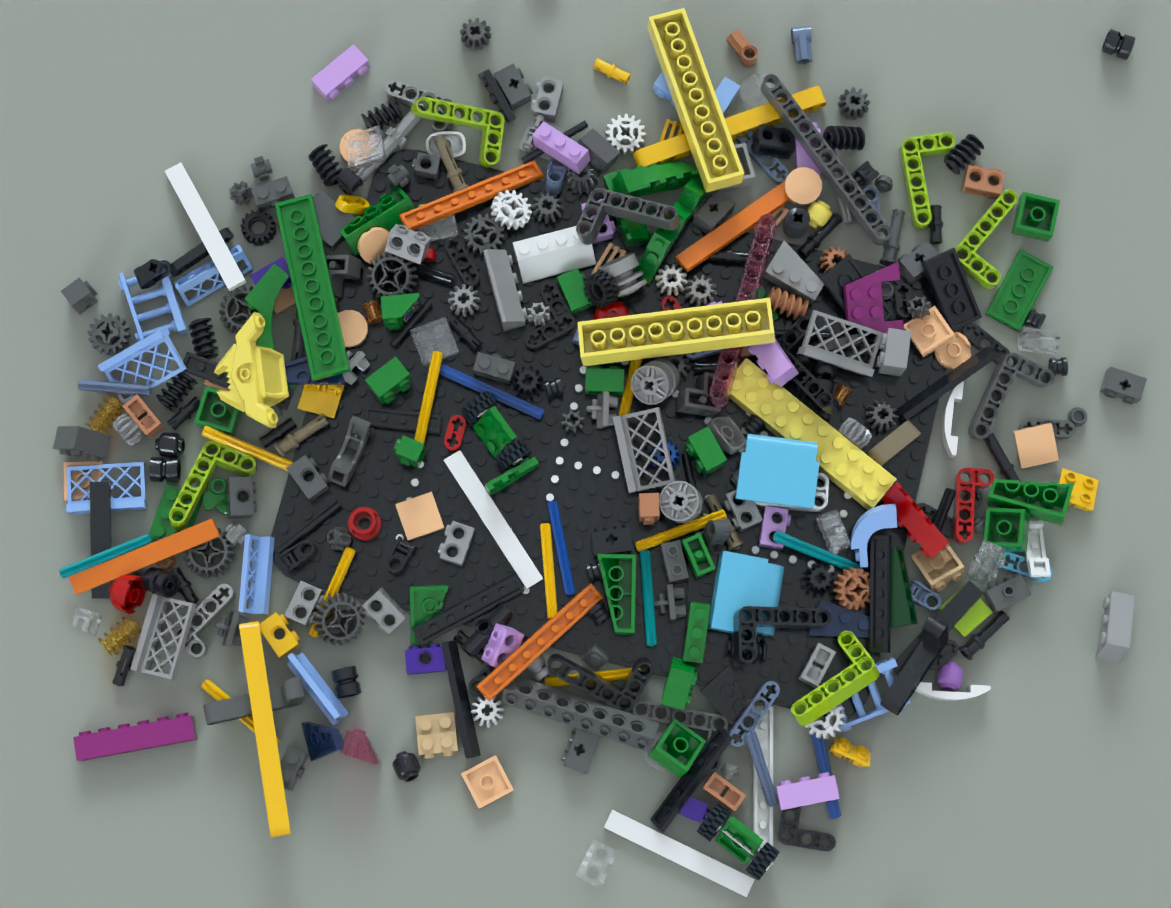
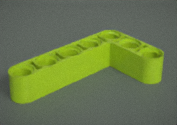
M420 97L412 104L411 111L416 117L482 130L479 151L480 165L490 168L499 162L505 122L500 112L429 97ZM419 103L425 106V111L419 109ZM437 107L443 110V115L437 112ZM455 111L460 112L461 118L455 116ZM473 114L479 117V122L473 119ZM491 118L496 120L497 126L491 123ZM489 136H491V137L494 138V140H495V143H494V144H492V143L489 142V140H488V137H489ZM486 154L492 157V162L486 159Z
M949 132L908 137L903 140L899 149L913 227L917 230L926 229L932 219L921 157L949 153L955 144V137ZM941 141H948L950 146H944ZM923 143H928V144H930V145H931V148H930V149L925 148V147L923 146ZM905 146H911L913 151H907ZM908 163L915 164L916 169L909 168ZM911 181H917L920 186L914 187ZM914 199H920L923 204H916ZM919 216L924 217L925 220H926V222H925V223L919 222V221H918V217H919Z
M1009 189L999 196L955 249L956 253L962 252L965 255V259L959 258L964 273L987 290L994 289L1001 280V275L997 269L975 252L1018 200L1017 193ZM1004 197L1010 198L1012 203H1006ZM992 211H997L1000 217H995ZM980 225H986L989 231H983ZM969 239H975L977 245L970 244ZM972 264H977L980 267V271H975L972 268ZM987 276H992L995 282H989Z
M216 441L206 442L169 512L171 526L177 530L184 529L187 526L217 466L242 477H253L257 471L255 459L250 455ZM212 449L217 451L213 455L208 454V451ZM228 457L235 458L232 462L225 461ZM246 464L252 465L250 469L243 468ZM202 466L209 467L206 471L199 470ZM195 482L200 483V486L197 488L191 487ZM185 499L192 500V502L187 505L182 503ZM176 516L183 517L181 521L173 520Z
M844 631L839 634L838 643L852 665L792 705L791 712L800 725H809L879 677L880 672L874 660L851 631Z

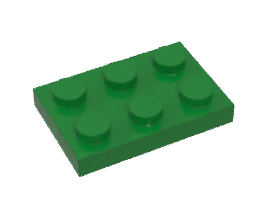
M166 483L149 532L153 541H158L178 531L170 524L169 512L182 488ZM203 495L187 526L181 529V531L194 526L202 504ZM185 499L182 503L187 505L190 504L192 500ZM176 516L173 520L181 521L183 517Z

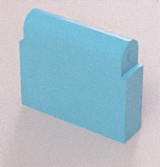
M747 434L745 452H741L735 499L813 509L820 463L816 461L818 443Z
M728 551L719 552L707 629L734 634L733 617L734 613L745 606L778 607L784 567L770 564L768 559ZM742 612V613H741L742 619L745 620V621H747V620H748V615H747V613ZM761 612L760 618L766 622L767 616ZM756 627V636L757 634L774 636L775 627ZM742 631V636H748L745 631Z

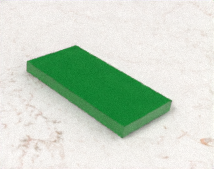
M1020 249L985 315L1019 332L1047 281L1053 266Z

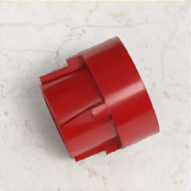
M360 507L354 509L350 514L348 528L356 539L370 541L376 538L381 531V519L372 508ZM364 519L370 521V526L366 529L360 528V522Z

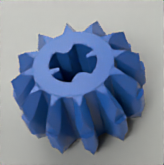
M669 439L667 444L672 467L676 468V462L681 461V458L677 455H680L682 451L675 450L678 444L675 443L671 446L672 440ZM650 448V451H649V452H650V453H653V451H654L655 449H654V448ZM658 449L653 459L662 464L665 457L661 456L663 452Z

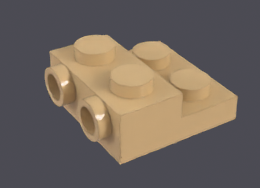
M950 546L934 559L930 556L926 558L921 551L911 555L912 562L932 591H942L946 588L947 583L952 580L957 582L964 576L965 566Z
M454 712L415 716L419 756H423V759L435 758V754L443 753V757L454 756V752L459 751Z

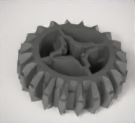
M386 251L382 254L383 258L380 255H376L378 262L371 260L374 268H367V270L372 271V274H366V277L372 278V281H368L367 284H374L370 291L375 292L378 290L376 297H380L382 294L383 296L407 294L406 290L411 293L414 291L410 287V285H417L416 282L412 281V278H418V275H412V272L416 271L417 268H410L414 262H406L407 259H401V257L391 253L388 256ZM395 260L402 264V266L392 269L386 262ZM382 266L384 276L379 282L378 271ZM389 271H391V273L397 272L396 275H394L395 281L391 279L388 280L390 277ZM406 271V281L402 286L400 276ZM391 283L398 291L388 292L382 287Z
M244 285L242 286V291L237 287L234 294L232 291H228L229 298L223 296L226 303H220V306L224 308L219 310V314L223 315L220 320L225 322L224 327L229 328L230 333L236 331L237 334L243 325L237 324V321L240 322L250 318L242 312L240 305L248 310L249 316L254 312L246 305L247 302L240 300L249 294L253 289L252 286H250L248 291ZM235 303L237 305V310L233 313L234 315L230 317L231 308Z
M226 531L217 538L222 541L225 550L215 548L213 539L206 542L203 547L197 549L194 547L184 551V553L189 554L183 557V559L189 561L186 564L188 568L193 567L192 573L198 571V576L202 577L205 572V577L209 579L211 573L214 578H217V571L224 575L223 568L230 569L227 563H234L230 556L236 555V552L230 550L236 546L229 544L230 541L225 537ZM211 547V550L215 552L211 553L210 557H208V555L206 553L204 554L203 552L209 551V548ZM195 555L204 557L205 567L198 565ZM223 556L220 563L211 567L215 558Z
M335 593L333 598L329 594L327 596L328 601L321 599L323 605H316L319 612H313V615L317 617L312 620V623L316 624L314 630L318 632L320 638L324 637L323 641L326 643L330 641L332 645H335L336 642L339 645H343V640L350 643V637L357 638L355 635L356 631L362 633L359 626H364V622L360 621L365 618V615L361 613L364 609L359 606L360 602L358 600L354 601V597L351 595L347 597V594L343 593L340 597L339 593ZM337 605H348L351 609L340 611ZM330 610V611H331L330 616L325 619V617H326L328 611ZM338 614L342 617V618H340L341 621H339L340 624L336 621V620H338V619H337ZM352 619L351 624L347 628L348 621ZM337 627L341 632L331 633L327 631V628Z

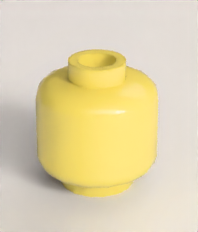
M820 200L810 203L807 209L810 214L809 225L815 229L818 226H824L832 216L831 207Z

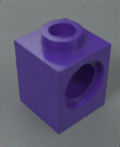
M690 797L678 814L701 823L702 819L704 820L709 814L710 809L707 808V803Z

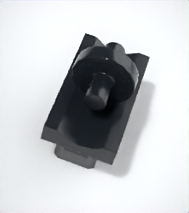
M866 161L851 176L863 190L880 173ZM845 187L850 193L852 192L850 187Z

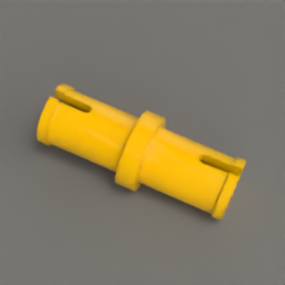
M600 58L596 59L593 65L594 70L606 74L608 78H614L625 85L629 82L630 73L617 68L615 64L611 65Z

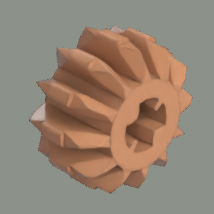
M831 246L829 251L824 250V256L820 257L822 262L820 268H826L825 272L836 264L837 260L840 261L845 257L847 249L841 252L840 246L836 250Z

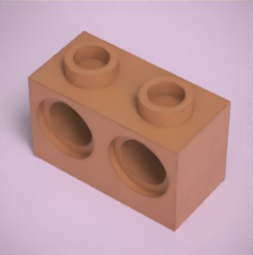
M977 164L968 165L965 170L961 192L998 199L1002 193L1005 173L995 168L984 169ZM970 176H976L978 182L972 181ZM988 180H994L997 185L992 186Z
M138 394L122 406L149 439L165 428Z
M639 493L638 515L639 522H643V525H654L655 522H658L660 517L659 493Z
M716 772L711 774L701 788L732 812L737 810L747 796Z

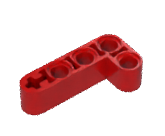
M962 468L955 476L954 490L956 494L954 497L953 539L957 544L964 545L973 538L975 489H986L993 483L994 474L989 469ZM960 475H968L969 482L962 481ZM980 475L987 476L988 483L981 482ZM960 493H966L969 497L968 501H963L960 498ZM961 511L966 512L968 520H962L959 513ZM967 525L964 527V534L967 536L963 539V536L959 535V533L963 531V526Z

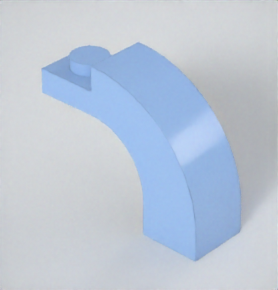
M895 504L880 505L868 510L854 525L851 534V549H859L855 550L856 562L860 561V568L868 567L867 543L870 536L880 529L897 528Z

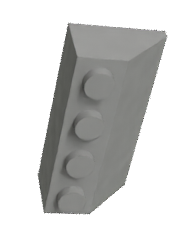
M483 250L484 261L503 331L526 326L525 320L528 319L526 308L522 309L520 302L523 301L521 290L517 291L515 284H518L516 272L512 273L510 267L514 266L511 255H507L506 250Z

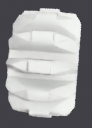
M672 264L671 269H669L668 265H665L664 270H658L659 275L655 277V280L659 281L656 283V287L661 288V294L668 291L667 296H671V292L678 296V290L684 291V285H687V280H685L687 274L681 273V267L676 270L675 264ZM672 278L675 279L674 282H673V281L670 282V283L668 282V279H670V280H671Z
M480 696L477 697L480 704L472 703L474 707L478 708L477 710H471V714L478 713L473 720L477 721L481 718L479 726H483L484 721H487L486 725L488 728L491 726V720L497 725L498 722L495 717L503 718L502 715L497 714V712L504 711L502 707L497 708V706L501 705V700L494 703L496 696L490 701L486 698L483 701ZM487 705L490 706V709L493 708L490 716H485V713L482 714V710Z

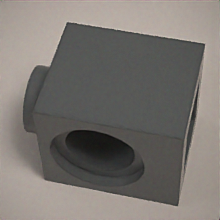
M418 152V156L413 159L412 169H415V175L438 180L441 157ZM424 163L431 164L428 169H423L421 166Z

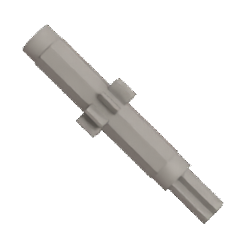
M410 110L394 129L391 126L387 129L384 141L357 172L362 182L375 169L377 170L398 146L402 149L406 145V137L422 118L416 117Z

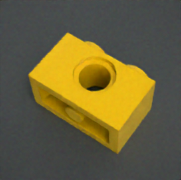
M275 612L261 622L259 627L275 653L282 659L301 646L298 642L300 637L295 630H289L287 627L289 622L286 617ZM282 629L285 631V637L278 640L275 636L276 632Z

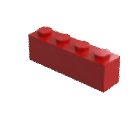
M898 482L881 498L884 501L882 505H896L897 524L901 528L904 526L909 531L907 536L913 543L918 541L922 546L919 550L926 558L930 556L934 559L951 545Z

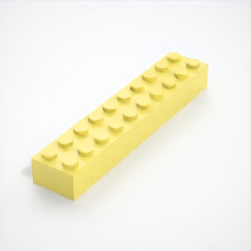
M685 8L649 17L647 29L705 192L742 183L744 171Z
M770 298L578 322L580 357L583 366L775 343Z
M746 358L723 385V394L749 415L754 414L760 418L766 425L765 428L778 438L817 442L816 461L820 462L819 471L867 510L874 508L897 480L785 388L780 387L776 383L772 384L766 377V373Z

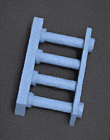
M123 272L119 273L121 280H118L121 291H125L138 331L135 333L137 342L166 327L169 332L173 330L175 332L178 331L181 336L189 334L170 275L162 279L163 285L160 288L133 297L130 286L138 284L136 277L127 279ZM162 295L164 297L167 296L169 303H166V306L138 314L135 304ZM166 313L173 314L174 320L171 321L172 323L143 331L141 321Z
M892 657L875 663L879 672L885 675L889 688L895 681L892 674L893 668L897 667L896 660ZM875 681L869 684L868 688L876 708L865 712L858 692L851 696L858 715L848 719L846 717L842 718V721L846 723L845 725H840L842 732L852 729V725L889 712V710L880 705L881 698Z

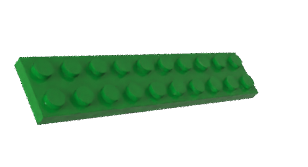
M309 194L275 203L311 378L313 381L351 372L313 196Z

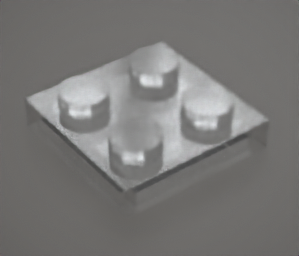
M379 125L344 137L348 166L352 171L386 160L382 129Z
M446 317L410 330L423 366L431 363L433 351L442 352V359L459 353Z

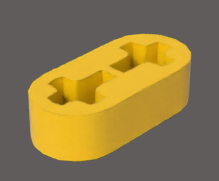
M340 195L335 206L344 213L362 215L365 213V209L369 207V202L359 196Z

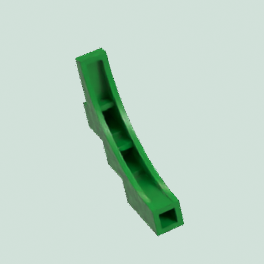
M699 173L684 187L677 202L672 206L677 210L680 226L672 231L658 228L654 232L635 272H643V275L638 277V279L645 278L648 285L652 282L684 226L708 194V192H705Z
M275 263L244 299L247 301L246 305L253 311L257 309L258 313L265 320L264 331L257 339L259 342L256 346L271 348L277 351L272 333V316L276 299L289 275ZM288 385V390L290 388L295 390L298 385Z

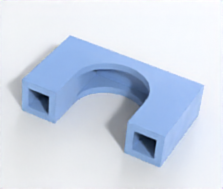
M662 71L654 83L653 91H655L654 93L658 97H665L675 106ZM724 77L715 91L723 116L737 97L741 87Z

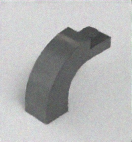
M353 415L342 448L331 465L328 476L329 481L346 487L365 449L370 434V422Z

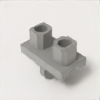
M347 351L348 359L352 356L350 351ZM357 351L348 360L350 370L357 366L363 372L370 365L362 351ZM352 371L343 373L345 382L350 385L358 378Z
M608 391L597 394V399L592 400V406L586 407V411L592 413V419H596V428L598 429L614 426L613 417L617 416L616 414H609V408L617 407L618 397L609 395Z

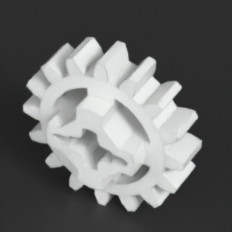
M625 114L624 118L618 115L617 120L612 118V125L607 124L609 131H605V136L608 137L606 140L617 148L619 152L620 150L623 151V155H626L627 151L633 154L634 148L639 150V144H644L642 138L646 137V133L643 132L645 126H640L641 120L635 121L634 115L631 118H628V114ZM614 129L616 130V133H617L615 139H614V137H613V131H614ZM636 130L638 133L637 139H635V136L633 135Z
M505 190L504 194L499 192L498 196H495L490 207L493 209L491 215L496 216L494 221H500L501 227L504 224L507 225V229H510L511 226L515 230L519 226L523 228L525 223H528L532 211L529 210L531 204H526L528 198H521L522 193L516 195L515 190L512 193H509L508 190Z
M836 706L826 713L828 715L825 717L826 721L821 720L823 718L821 716L809 725H806L805 728H811L809 733L812 735L816 733L817 738H821L822 734L824 739H828L829 734L832 737H836L835 731L842 732L840 725L846 724L842 721V718H845L846 715L841 714L844 707ZM823 725L826 730H819L816 727Z

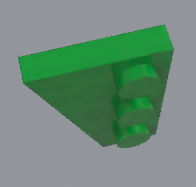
M530 457L525 458L517 467L506 470L499 477L486 483L487 493L491 497L539 467V462L535 457L531 459Z
M448 585L409 586L411 645H420L412 627L440 613L449 587Z

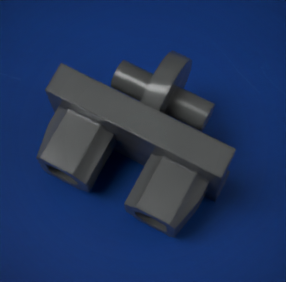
M668 584L666 586L667 600L665 601L664 594H659V601L654 602V607H660V613L663 614L666 613V606H668L669 621H675L676 618L686 616L685 605L675 606L674 599L684 598V587H673V584Z
M231 611L227 625L228 618L222 616L221 623H215L214 627L219 628L218 636L223 637L225 631L223 646H242L241 636L235 634L236 626L239 627V624L248 623L249 618L240 615V612Z

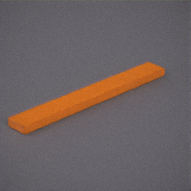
M533 160L400 214L399 219L403 225L414 231L495 198L499 192L504 194L505 190L510 192L543 178V173L536 161Z
M785 181L675 257V260L686 272H689L791 200L784 191Z
M214 518L72 575L69 577L75 595H79L113 581L122 575L130 574L220 537Z
M592 583L587 585L475 687L488 701L493 699L604 597Z

